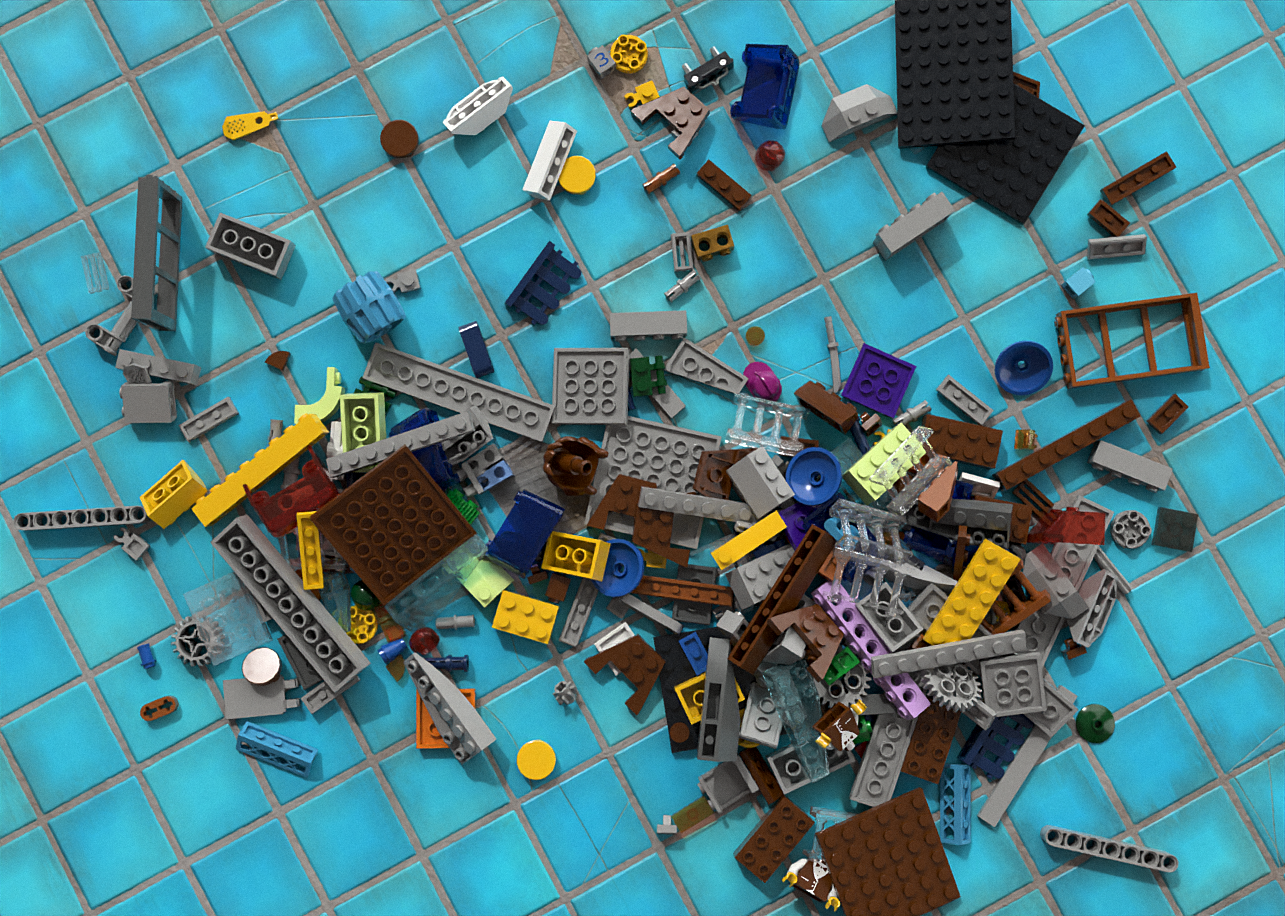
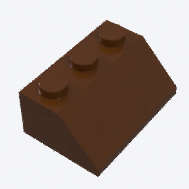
M809 381L794 392L801 406L844 435H846L859 417L855 406L850 403H843L840 401V396L834 392L828 393L825 391L826 388L819 382L813 383Z

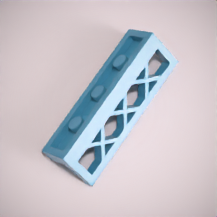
M246 721L239 732L236 743V750L306 778L310 774L311 765L318 753V749L248 721ZM242 742L249 744L250 747L243 745ZM261 749L267 751L268 754L263 753ZM297 764L305 766V769L299 767Z
M945 763L940 777V840L943 843L956 845L971 843V766L966 763ZM947 768L954 769V778L952 780L947 777ZM949 787L954 791V798L952 800L947 796V789ZM949 807L954 811V817L951 820L947 816V809ZM949 827L954 831V839L947 838V829Z

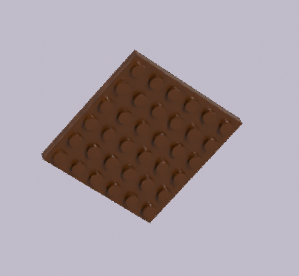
M406 444L310 516V520L383 605H386L477 535L474 528Z
M920 787L815 833L844 916H921L961 897L923 789Z

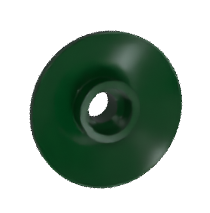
M1090 704L1083 707L1076 717V729L1079 735L1091 743L1106 741L1112 735L1115 728V720L1109 709L1099 704ZM1096 721L1100 722V726L1098 728H1096L1094 725Z

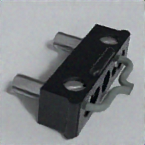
M713 46L710 48V52L714 56L711 60L694 70H691L687 63H685V66L683 64L682 69L686 73L684 75V82L688 90L693 93L698 89H705L712 84L717 86L719 80L725 77L729 70L733 69V58H730L726 51L720 54L716 47Z

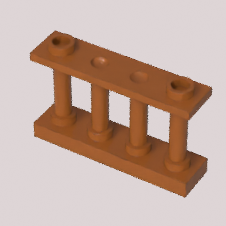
M1022 559L1011 576L1014 575L1031 595V599L1025 603L1021 602L1008 585L1005 584L1002 592L1015 606V610L1009 614L1005 613L997 602L994 601L991 609L999 617V621L992 625L984 618L981 622V625L993 635L1005 633L1051 602L1049 592L1046 589L1041 592L1037 591L1021 572V569L1024 568Z

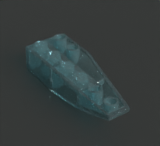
M475 534L384 606L396 623L414 634L445 610L489 548L481 537Z
M801 659L792 665L778 664L762 672V675L787 735L811 782L815 783L829 775L830 771L827 749L817 745L815 741L820 735L812 728L822 718L819 693L812 675L806 669L808 667L806 660Z

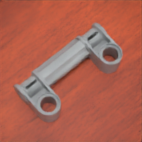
M127 275L121 276L117 281V287L121 292L132 298L133 278ZM131 281V288L126 290L125 284ZM132 299L111 331L97 324L89 325L85 331L89 340L114 356L117 355V350L122 342L126 341L137 324V321L131 319ZM100 329V336L95 338L94 332Z

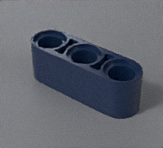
M477 321L458 327L475 377L480 378L494 373V368Z

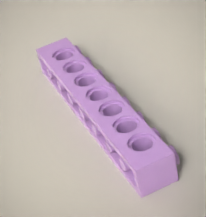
M838 579L835 584L827 580L811 592L813 599L844 633L843 638L849 642L850 650L858 655L862 666L872 674L871 657L892 652L857 609L856 603ZM831 597L835 599L836 605L831 603ZM843 613L848 617L847 622L842 617ZM855 629L860 633L859 638L855 635ZM867 645L871 647V654L867 651ZM908 673L880 678L873 677L874 682L885 691L886 698L897 707L898 714L906 720L914 719L931 705ZM891 677L895 679V686L891 683ZM903 693L907 695V702L903 699Z

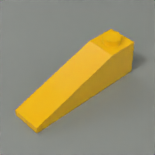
M776 510L712 551L711 555L720 569L723 570L787 526Z

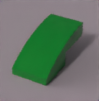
M848 646L832 659L823 678L829 686L860 663Z

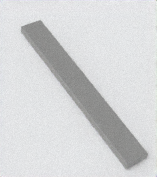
M1059 685L1057 691L1071 703H1074L1078 697L1062 685ZM1034 724L1024 743L1015 754L1014 759L1006 768L1004 776L999 779L977 814L978 817L993 827L996 826L1051 739L1036 724Z

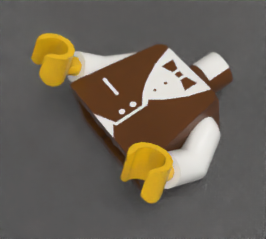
M860 699L856 704H852L851 708L838 701L812 726L820 735L815 741L817 745L828 750L835 748L838 751L843 749L851 751L855 747L853 740L860 732L857 726L858 716L866 710L867 706Z
M821 851L817 859L809 857L793 863L787 875L782 878L783 882L789 880L790 888L794 887L820 903L828 900L825 905L826 909L832 905L834 912H836L840 906V901L837 899V894Z

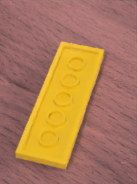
M984 539L927 630L923 640L934 646L971 639L1021 559L993 542Z

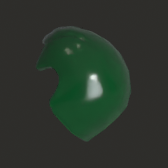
M359 580L351 588V598L358 609L366 611L379 605L380 600L363 580Z

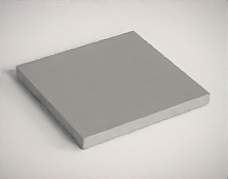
M554 348L552 405L555 408L552 414V424L627 425L630 349Z

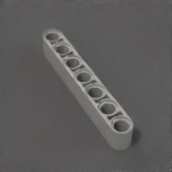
M124 506L20 513L14 517L13 524L18 530L35 531L145 524L151 519L148 517L144 506ZM143 510L144 517L140 520L138 512ZM121 511H123L125 514V517L122 521L119 519V513ZM102 512L105 514L103 522L100 521V514ZM82 514L86 515L84 523L80 519ZM63 515L67 517L65 524L61 521ZM46 516L48 521L44 526L42 519ZM27 517L28 524L25 527L23 524V520Z
M1046 825L1040 831L1041 839L1054 847L1164 872H1174L1178 868L1177 858L1166 851L1052 825ZM1054 831L1055 837L1048 840V834ZM1073 835L1074 841L1071 844H1067L1068 837ZM1093 840L1092 847L1087 849V842ZM1112 844V850L1106 853V846ZM1127 849H1131V854L1129 857H1125V851ZM1150 853V859L1145 862L1144 856ZM1169 857V864L1164 866V859Z

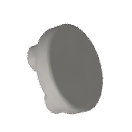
M1126 510L1118 513L1110 524V534L1114 542L1128 549L1142 546L1152 532L1147 518L1136 510Z

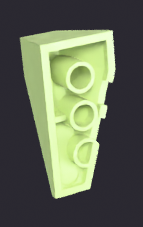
M461 546L442 561L484 608L491 604L514 581L502 566L496 565L484 557L480 558L478 554L464 548V546Z

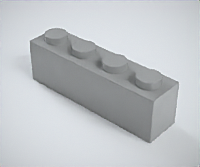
M686 310L610 313L611 339H615L616 342L626 341V338H634V341H644L646 337H653V340H664V337H672L674 340L683 339V336H687Z
M119 349L115 368L123 371L126 365L136 363L145 366L151 377L195 386L198 384L201 367L195 364Z
M1102 440L1095 441L1087 463L1092 464L1093 469L1109 471L1113 477H1124L1128 479L1129 483L1137 486L1139 484L1144 485L1146 490L1154 493L1166 489L1173 470L1170 467Z

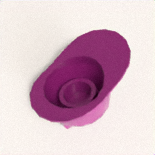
M763 362L750 363L743 373L744 376L749 378L745 385L759 403L772 404L776 402L782 393L779 379L767 364Z

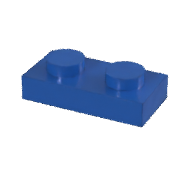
M694 632L679 640V643L696 675H699L706 671L708 654L697 633Z

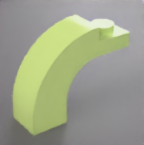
M327 367L326 391L318 402L311 405H295L294 424H297L299 422L298 419L306 413L316 414L321 422H325L340 408V395L345 394V388L338 386L341 383V373L338 372L337 368Z

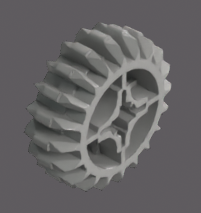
M194 614L192 618L187 616L185 617V622L179 621L180 627L174 628L177 634H172L171 637L175 638L176 641L171 642V645H176L177 648L173 652L180 653L177 658H184V664L190 662V666L197 664L200 667L204 663L210 664L211 659H217L216 654L222 653L218 647L225 645L223 642H220V639H224L225 636H219V632H222L223 629H216L219 623L217 621L212 623V617L206 619L204 614H201L200 617ZM197 624V629H194L192 635H185L190 627ZM206 629L209 631L211 639L206 636ZM199 637L198 639L204 642L197 644L192 638ZM185 642L190 645V652L187 650ZM209 645L210 649L207 653L199 656L203 646Z

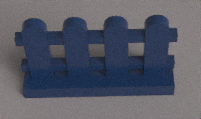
M551 241L547 243L504 303L509 308L512 305L517 307L515 311L518 314L522 311L532 318L531 323L534 325L536 322L540 325L548 322V316L544 313L546 308L557 309L559 306V301L555 298L557 293L567 294L570 291V285L566 282L569 277L578 279L581 276V270L577 267L579 263L568 261L561 255L563 251L560 249L556 252L553 249L555 244ZM545 259L550 261L547 267L542 265ZM553 265L566 273L562 279L550 271ZM534 274L539 277L536 282L531 280ZM542 280L554 288L551 294L539 286ZM523 290L528 292L524 298L520 296ZM531 296L543 303L540 310L528 302Z
M1024 714L1008 715L1009 718L1017 722L1014 729L1004 723L1007 716L995 717L991 726L986 731L977 724L957 758L974 769L977 766L987 772L986 776L990 779L993 776L998 779L1004 776V769L1000 767V764L1003 760L1011 762L1014 759V753L1009 749L1013 743L1016 745L1024 743L1025 739L1020 734V731L1023 727L1027 729L1032 728L1034 722ZM997 733L1008 739L1004 746L994 740ZM987 750L997 755L994 762L984 757Z

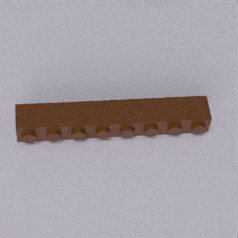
M1132 399L1125 401L997 471L992 476L995 481L1000 482L1001 491L1008 490L1139 418L1141 415Z
M813 524L811 525L727 659L752 675L755 673L778 636L767 624V621L771 617L794 611L835 546L837 540L821 528Z

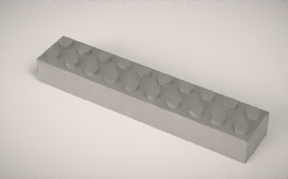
M248 515L237 517L210 542L334 693L345 687L371 664L311 590H304L302 579Z

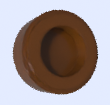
M674 723L670 728V736L675 742H684L689 737V728L685 723Z

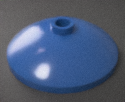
M1027 340L1015 342L1006 347L998 356L994 369L995 377L999 385L1011 394H1032L1043 388L1049 381L1053 372V360L1049 351L1037 342ZM1020 361H1024L1022 365H1018Z
M811 447L800 451L792 458L786 470V482L795 494L793 498L800 503L810 506L821 505L832 499L838 492L842 482V468L834 454L823 448ZM820 475L821 479L817 482L816 478Z
M612 539L606 541L611 545L602 582L592 580V583L604 595L622 597L631 593L639 585L644 573V560L640 550L633 543L623 539Z

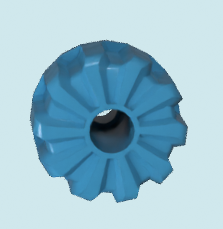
M369 271L364 276L356 277L354 282H348L343 288L337 290L332 298L344 323L357 340L363 344L385 335L397 327L406 317L395 293L377 271Z

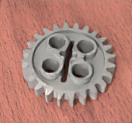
M841 645L838 646L834 657L842 651ZM860 662L845 674L841 681L837 680L830 686L824 679L818 683L811 674L806 676L812 679L807 685L814 687L810 693H817L815 700L820 697L822 698L821 705L828 702V708L830 709L839 701L848 707V703L851 705L855 704V699L862 701L860 695L867 696L864 689L870 688L866 684V682L871 680L870 677H866V674L870 671L865 670ZM849 677L855 678L857 682L856 687H851L848 684ZM831 686L838 687L840 691L838 696L832 695L830 691ZM843 686L847 689V694L844 692Z
M962 662L923 669L920 673L923 677L920 681L926 683L923 689L929 690L927 695H933V702L938 700L940 707L946 705L947 711L953 708L955 713L958 710L962 713L965 710L969 711L978 703V700L981 698L979 694L982 692L979 689L981 683L976 682L978 676H973L972 673L974 671L972 669L969 670L966 664L963 665Z

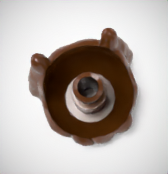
M564 436L548 445L543 456V471L548 480L567 496L595 495L597 490L591 484L597 471L599 458H607L609 453L586 437Z

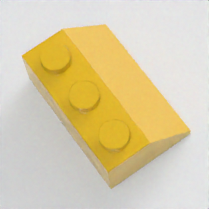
M182 460L141 495L140 500L148 517L165 529L168 525L173 524L176 518L183 512L189 510L190 506L204 496L208 490L201 478L185 460Z

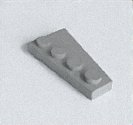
M683 338L665 366L666 369H664V371L736 395L740 393L749 379L686 338Z

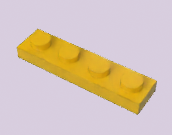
M316 511L297 513L304 590L324 588L319 529L310 520V516Z

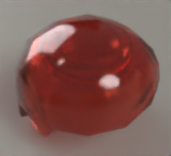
M768 140L762 143L755 154L757 165L767 171L775 170L782 164L785 158L783 146L775 140Z
M420 628L410 637V649L414 653L419 652L422 655H426L438 645L440 637L432 628Z

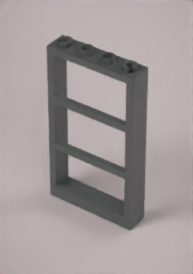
M146 175V177H138L131 319L156 331H176L182 196L165 184L164 181L160 180L158 176ZM159 198L162 199L161 224L158 223ZM157 232L161 234L159 267L156 266ZM155 275L158 276L157 311L153 309Z

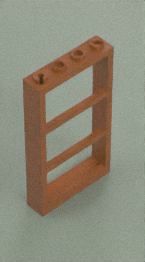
M1197 293L1066 310L1056 314L1054 324L1059 332L1057 343L1062 351L1060 361L1061 365L1064 366L1063 380L1067 384V389L1202 371L1210 368ZM1181 303L1191 366L1157 370L1147 308ZM1140 309L1150 372L1115 376L1105 313ZM1098 314L1108 377L1076 382L1067 318Z

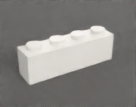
M549 121L522 189L534 198L551 199L577 130L566 122Z

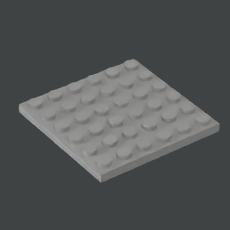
M631 416L627 417V425H606L601 449L606 450L609 454L607 458H599L593 483L597 493L590 496L584 524H588L619 474L656 483L657 489L680 493L696 492L692 488L701 452L719 450L721 436ZM609 511L604 529L632 535L635 517ZM674 513L670 543L697 549L704 517Z

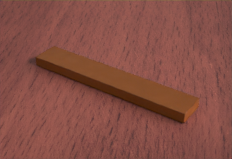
M643 575L639 585L631 592L634 594L732 607L734 595L732 588L728 586Z

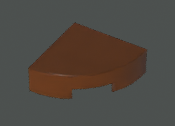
M277 351L271 354L265 360V363L284 371L291 353Z

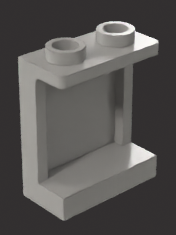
M164 381L158 384H129L125 382L121 385L119 394L120 398L123 399L122 416L125 417V423H171L177 418L173 381Z
M738 753L736 761L722 762L698 777L700 781L697 784L703 794L707 793L710 798L707 802L712 810H717L718 813H721L724 808L750 792L754 793L759 790Z

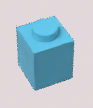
M1083 267L1061 284V286L1072 299H1075L1096 281L1093 279V274Z

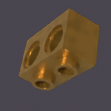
M728 224L691 235V242L697 261H709L718 254L726 256L734 250V243ZM719 238H725L727 240V244L721 246L717 243V240ZM706 243L709 249L702 251L699 249V245Z

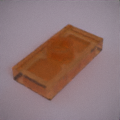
M703 795L671 815V818L679 831L683 833L712 815L714 811Z

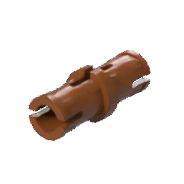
M673 163L661 173L657 172L656 176L642 185L647 190L646 192L650 194L658 187L665 186L669 180L679 175L680 171Z

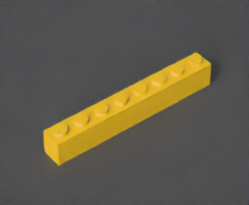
M308 413L302 415L295 426L287 427L280 438H274L268 443L270 446L265 450L261 449L256 452L254 459L241 464L239 471L226 476L224 483L211 488V493L206 497L202 496L195 502L196 505L191 509L204 527L216 524L327 435L329 431L318 416Z

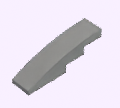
M883 558L878 567L880 574L884 578L924 591L929 584L933 583L946 595H950L958 582L926 565L920 570L903 562L900 567Z

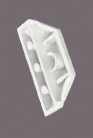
M503 76L498 78V80L482 84L452 107L443 124L452 134L477 135L506 113L513 90L512 85Z

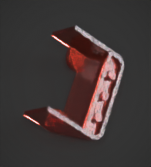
M311 445L307 446L313 459L306 462L303 466L302 473L304 477L270 497L266 491H259L254 494L246 483L243 485L252 507L273 537H281L298 527L297 513L318 511L340 494L324 462Z
M1066 507V511L1050 509V513H1046L1028 532L1027 543L1104 545L1106 513L1079 511L1078 507Z

